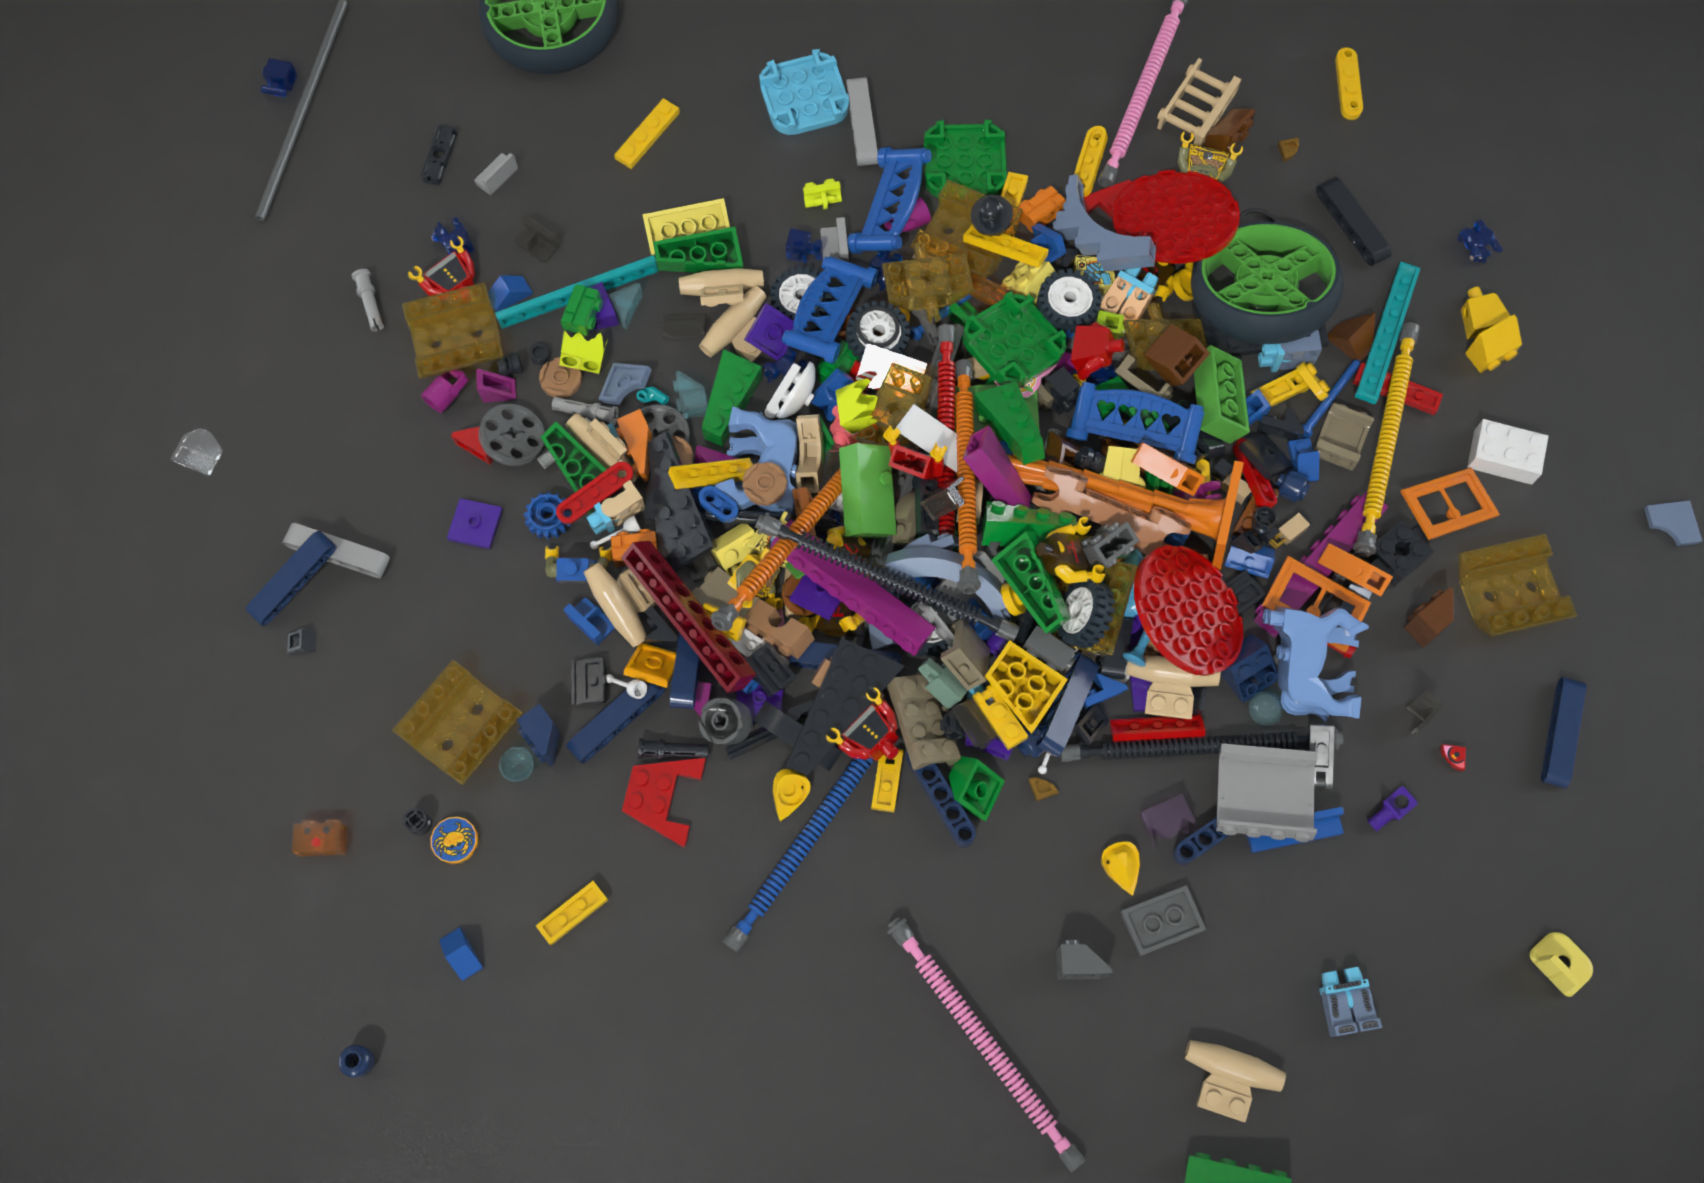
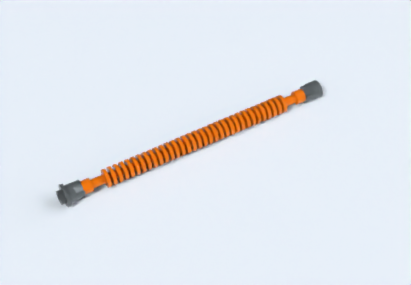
M962 359L955 363V380L957 381L958 388H960V391L956 394L959 553L964 555L962 570H959L957 588L965 594H973L981 587V582L978 580V569H976L975 561L973 560V555L977 553L975 473L963 459L970 436L974 434L973 394L968 391L970 379H972V363L969 360Z
M840 468L791 524L789 530L800 535L804 531L808 534L842 493ZM779 539L737 588L738 595L735 598H731L727 604H723L718 611L712 613L711 620L713 626L720 631H729L733 626V622L739 616L738 612L742 609L743 602L751 601L798 544L788 539Z

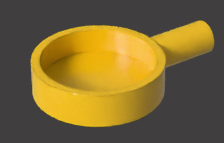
M1194 262L1185 263V268L1176 272L1173 276L1174 290L1183 301L1193 300L1191 274Z
M1008 582L1002 584V599L1010 614L1017 616L1026 611L1025 605Z

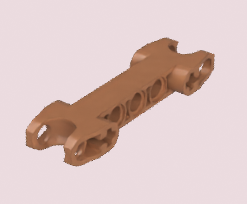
M1046 466L1044 475L1055 482L1059 489L1051 495L1034 492L1032 502L1035 505L1053 513H1075L1101 525H1110L1116 521L1118 523L1128 521L1140 540L1134 547L1146 555L1161 546L1168 545L1164 542V538L1168 534L1180 533L1189 535L1192 529L1189 523L1162 507L1154 506L1151 513L1148 514L1085 488L1088 479L1070 469Z

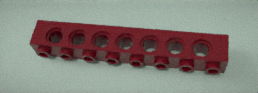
M633 542L621 559L726 692L743 690L756 676L755 671L723 631L713 626L711 616L652 542Z

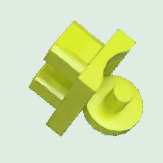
M832 178L825 180L824 184L816 185L813 182L806 183L803 188L805 207L822 205L825 210L828 209V204L841 202L840 182H835Z

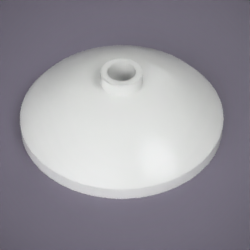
M812 362L808 363L776 415L778 419H784L795 414L804 404L808 406L814 395L811 392L815 384V367Z

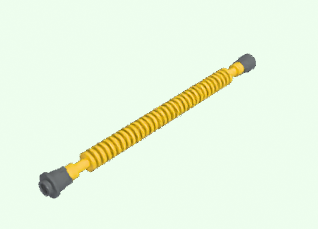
M1412 322L1405 323L1402 326L1399 340L1401 341L1400 349L1402 351L1401 355L1395 358L1363 510L1366 521L1362 525L1361 532H1358L1356 543L1353 544V550L1362 557H1369L1376 552L1375 542L1377 535H1375L1376 526L1374 524L1375 519L1381 517L1413 364L1410 352L1413 351L1414 344H1417L1420 331L1419 325Z

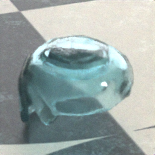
M1270 691L1256 693L1248 703L1251 718L1264 726L1278 723L1284 714L1281 698Z
M523 747L509 748L499 760V770L502 776L510 782H522L529 778L534 771L535 761L531 752Z

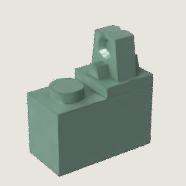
M929 658L918 669L928 681L925 688L947 709L961 701L967 692L966 688L945 663L939 666Z

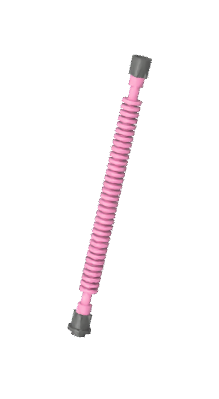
M1173 0L1170 9L1171 14L1166 15L1110 149L1112 157L1107 161L1097 181L1103 187L1113 186L1119 166L1118 161L1126 155L1180 23L1178 15L1182 13L1185 5L1190 0Z
M899 917L888 925L890 930L887 934L889 936L892 935L900 947L903 946L908 953L911 952L918 962L915 967L917 969L922 967L919 970L920 974L926 972L923 978L929 977L926 982L928 984L933 982L930 987L932 989L937 987L934 991L936 994L941 992L938 996L939 999L945 997L942 1003L948 1002L949 1004L946 1008H953L950 1011L951 1015L955 1012L957 1013L953 1017L955 1020L960 1017V1020L957 1021L959 1025L964 1022L961 1028L963 1030L968 1028L965 1032L966 1035L972 1033L969 1037L970 1040L976 1038L973 1044L979 1043L980 1045L977 1049H984L981 1052L982 1056L986 1053L988 1054L985 1060L987 1061L991 1058L992 1061L988 1063L990 1066L995 1063L996 1066L992 1069L994 1071L1000 1070L996 1073L997 1076L1004 1075L1000 1080L1003 1082L1007 1079L1004 1085L1006 1087L1012 1086L1008 1089L1010 1092L1016 1091L1012 1095L1014 1098L1019 1095V1098L1016 1100L1018 1103L1023 1100L1020 1106L1022 1108L1027 1106L1024 1110L1025 1113L1032 1112L1028 1117L1031 1119L1035 1116L1032 1122L1034 1124L1039 1122L1036 1126L1037 1129L1043 1127L1044 1129L1040 1131L1043 1135L1047 1132L1054 1141V1147L1059 1152L1058 1156L1068 1170L1072 1172L1086 1161L1084 1156L1074 1143L1071 1145L1066 1137L1061 1136L1055 1128L1058 1122L1056 1120L1050 1121L1053 1118L1052 1114L1048 1117L1046 1116L1049 1113L1048 1109L1044 1112L1042 1111L1046 1107L1044 1104L1038 1105L1041 1102L1040 1098L1036 1101L1034 1100L1037 1095L1036 1093L1032 1096L1030 1095L1033 1092L1032 1088L1027 1091L1026 1088L1029 1084H1022L1025 1081L1024 1077L1020 1080L1018 1079L1021 1073L1019 1072L1015 1075L1014 1072L1017 1071V1068L1014 1067L1011 1070L1010 1067L1014 1064L1012 1062L1006 1063L1009 1060L1008 1056L1005 1059L1002 1058L1005 1052L998 1053L1002 1048L999 1046L995 1049L994 1046L998 1043L996 1041L990 1042L994 1039L992 1036L986 1037L990 1034L989 1031L983 1033L986 1027L982 1026L979 1028L982 1022L979 1020L976 1023L975 1020L978 1017L976 1015L973 1018L971 1017L974 1014L973 1010L969 1013L967 1012L970 1006H963L967 1002L965 1000L959 1001L963 997L961 995L956 997L959 993L957 990L952 992L955 988L954 985L948 987L951 981L947 980L945 982L944 980L947 976H940L943 971H936L939 969L938 964L934 967L932 966L936 963L933 959L929 962L932 956L930 954L925 956L918 947L919 943L913 937L915 934L907 925L906 918L903 920Z

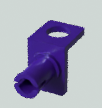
M1402 786L1382 802L1383 808L1367 821L1378 832L1380 828L1392 819H1397V821L1402 819L1418 802ZM1398 795H1404L1408 798L1409 803L1406 808L1400 809L1396 807L1394 800Z

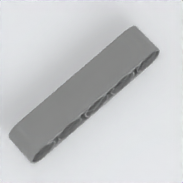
M867 78L846 79L857 165L878 164V152Z
M291 523L282 544L297 551L318 530L297 523ZM324 533L337 546L335 552L327 560L328 562L375 578H382L391 559L388 555Z

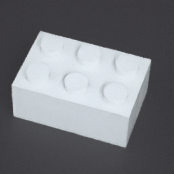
M1483 419L1474 430L1467 468L1471 467L1473 470L1532 485L1542 475L1548 435Z

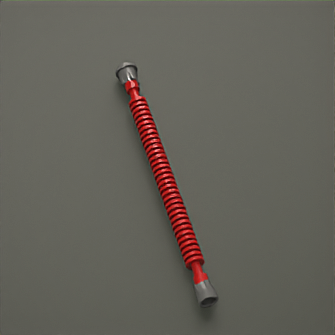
M944 324L938 327L942 361L938 363L937 419L955 432V362L951 361L955 326ZM944 464V472L937 478L939 535L950 533V535L955 536V471ZM935 577L936 579H939V582H942L944 580V578Z

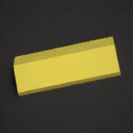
M724 198L643 214L651 256H655L654 241L730 228Z

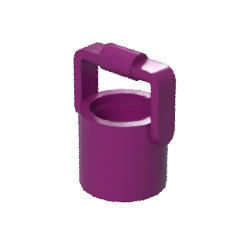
M917 198L912 214L902 232L906 231L909 233L931 222L930 212L922 198ZM894 219L884 223V227L887 230L892 228L891 224Z
M448 368L441 376H437L420 396L432 409L442 414L459 395L458 392L469 379L463 371ZM451 376L458 379L453 386L448 382Z

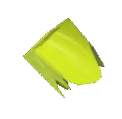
M564 331L559 365L599 374L605 348L603 349L601 333L597 334L595 339L586 341L579 332L571 338Z
M861 379L836 390L840 425L852 435L877 422L876 419H871L873 416H870L875 409L877 396L861 394L870 383L869 379Z

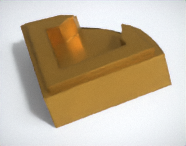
M1298 137L1278 142L1277 146L1283 162L1289 161L1295 156L1299 146Z
M1038 777L1028 779L1036 802L1059 793L1052 783Z

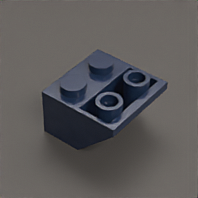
M1252 634L1243 639L1241 651L1235 662L1221 671L1225 681L1243 703L1278 681V673L1268 644Z
M538 704L517 719L520 724L517 730L529 746L533 744L530 748L543 764L546 761L551 767L555 764L560 732L543 707Z

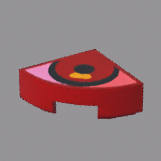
M1442 744L1440 746L1441 755L1452 768L1464 771L1466 747Z

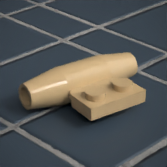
M733 268L702 271L679 278L681 295L700 296L701 305L709 307L723 303L735 305L739 302H744V292L749 291L754 286L764 287L763 270Z
M757 286L751 288L743 294L744 302L730 305L715 321L699 345L700 349L707 356H714L731 342L735 351L748 361L754 362L763 353L744 341L746 334L756 319L755 315L767 298L762 289Z
M578 413L574 414L566 422L565 426L575 440L603 467L609 469L618 462H626L632 467L633 464L625 455L627 449L624 442L618 437L615 438L605 423L599 422L596 418L589 422ZM634 470L633 478L631 480L632 483L638 478ZM620 471L618 473V476L620 478H624L626 476V472Z
M599 562L586 569L583 573L591 591L615 629L632 647L644 642L647 634L638 613L645 612L646 609L650 606H655L657 603L629 568L619 574L617 581Z
M1144 656L1146 667H1138L1127 661L1126 675L1153 682L1147 691L1145 714L1191 720L1194 696L1190 687L1219 686L1221 672L1210 676L1194 675L1176 667L1164 656Z
M1189 1040L1185 1050V1060L1211 1073L1202 1083L1196 1103L1198 1107L1245 1123L1252 1102L1250 1087L1281 1092L1283 1089L1286 1073L1257 1057L1222 1045Z

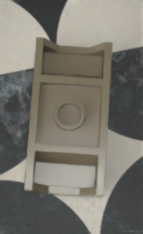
M923 675L895 677L887 685L913 770L942 762H947L948 766L961 759L956 741L948 739L946 735H943L944 731L940 730V720L943 718L937 699L925 688L928 681Z

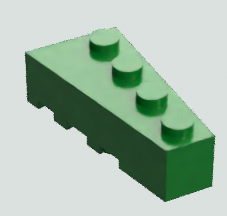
M735 227L653 242L658 271L699 273L702 271L733 268L744 269Z
M723 349L702 425L704 439L721 447L725 445L731 434L729 431V421L732 407L745 410L763 379L761 366Z
M1016 381L974 393L977 413L986 419V423L991 428H994L998 437L1008 444V448L1023 465L1045 459L1043 439Z
M557 422L541 436L544 445L574 492H577L607 470ZM595 508L589 511L588 514L594 513Z
M987 501L982 523L981 545L990 546V542H1000V546L1007 547L1025 531H1034L1039 543H1041L1050 532L1070 524L1075 526L1077 519L1076 516L1067 512L1059 514L1043 508L1035 510L1024 505L1012 506L1006 505L1001 501Z
M1025 531L991 561L1045 634L1053 633L1068 622L1071 616L1054 576L1046 571L1043 558L1036 554V547L1039 541L1035 532Z
M1196 1152L1195 1157L1189 1155L1185 1183H1292V1179L1287 1178L1286 1172L1272 1170L1271 1174L1261 1172L1262 1167L1246 1164V1168L1235 1166L1236 1161L1221 1158L1220 1162L1210 1160V1155Z

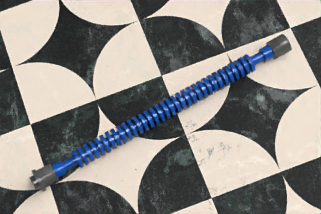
M896 717L897 726H898L897 729H900V726H899V723H898V720H897V717ZM854 758V761H851V766H848L846 768L847 771L843 772L844 776L841 775L839 778L841 781L838 780L836 782L838 786H833V790L829 792L830 795L826 796L827 800H823V805L820 804V810L817 809L815 811L817 815L813 814L812 819L808 821L810 825H805L807 830L803 829L801 831L802 834L798 835L800 840L795 839V844L790 846L793 850H787L790 855L785 853L783 857L786 860H780L783 865L778 863L776 867L779 870H773L776 875L771 873L769 877L772 880L767 878L766 883L769 885L765 883L762 885L765 891L761 888L758 892L762 895L756 894L755 897L758 900L752 899L751 902L754 906L749 903L748 907L751 910L744 920H740L736 927L733 926L722 941L725 945L738 953L748 939L747 935L752 929L751 925L758 915L761 917L765 915L762 910L764 912L768 911L765 905L771 907L772 904L769 900L774 902L775 898L773 896L778 897L779 894L776 890L781 892L783 889L780 885L782 887L786 886L783 880L788 882L790 879L787 875L792 877L793 873L791 871L796 872L797 869L794 866L799 867L800 863L798 861L803 862L804 859L801 856L806 858V852L811 851L808 846L813 848V842L816 843L818 841L816 837H821L820 832L823 833L825 831L823 827L827 828L828 823H831V818L835 817L834 813H838V808L841 809V803L844 804L846 802L844 798L848 799L849 794L853 792L852 789L856 788L855 784L860 782L859 779L863 778V775L867 772L866 770L870 768L869 765L873 764V759L862 760Z

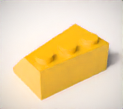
M1010 640L985 675L986 679L1031 734L1068 680Z

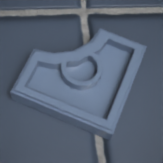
M613 363L599 396L600 402L620 405L623 398L630 392L645 388L651 373L650 367Z
M1690 500L1647 505L1644 508L1649 528L1659 529L1668 533L1674 539L1677 546L1694 545L1702 542Z

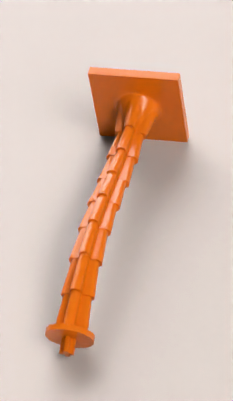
M1007 454L1024 484L1042 486V489L1058 491V485L1044 475L1046 466L1070 469L1085 476L1088 479L1085 488L1148 514L1151 513L1154 506H1159L1173 512L1189 523L1192 531L1216 540L1217 545L1212 565L1221 571L1244 462L1234 461L1228 494L1225 498H1189V500L1155 489L1153 492L1120 479L1116 481L1086 469L1081 471L1051 460L1049 462L1039 460L1023 465L1014 454Z

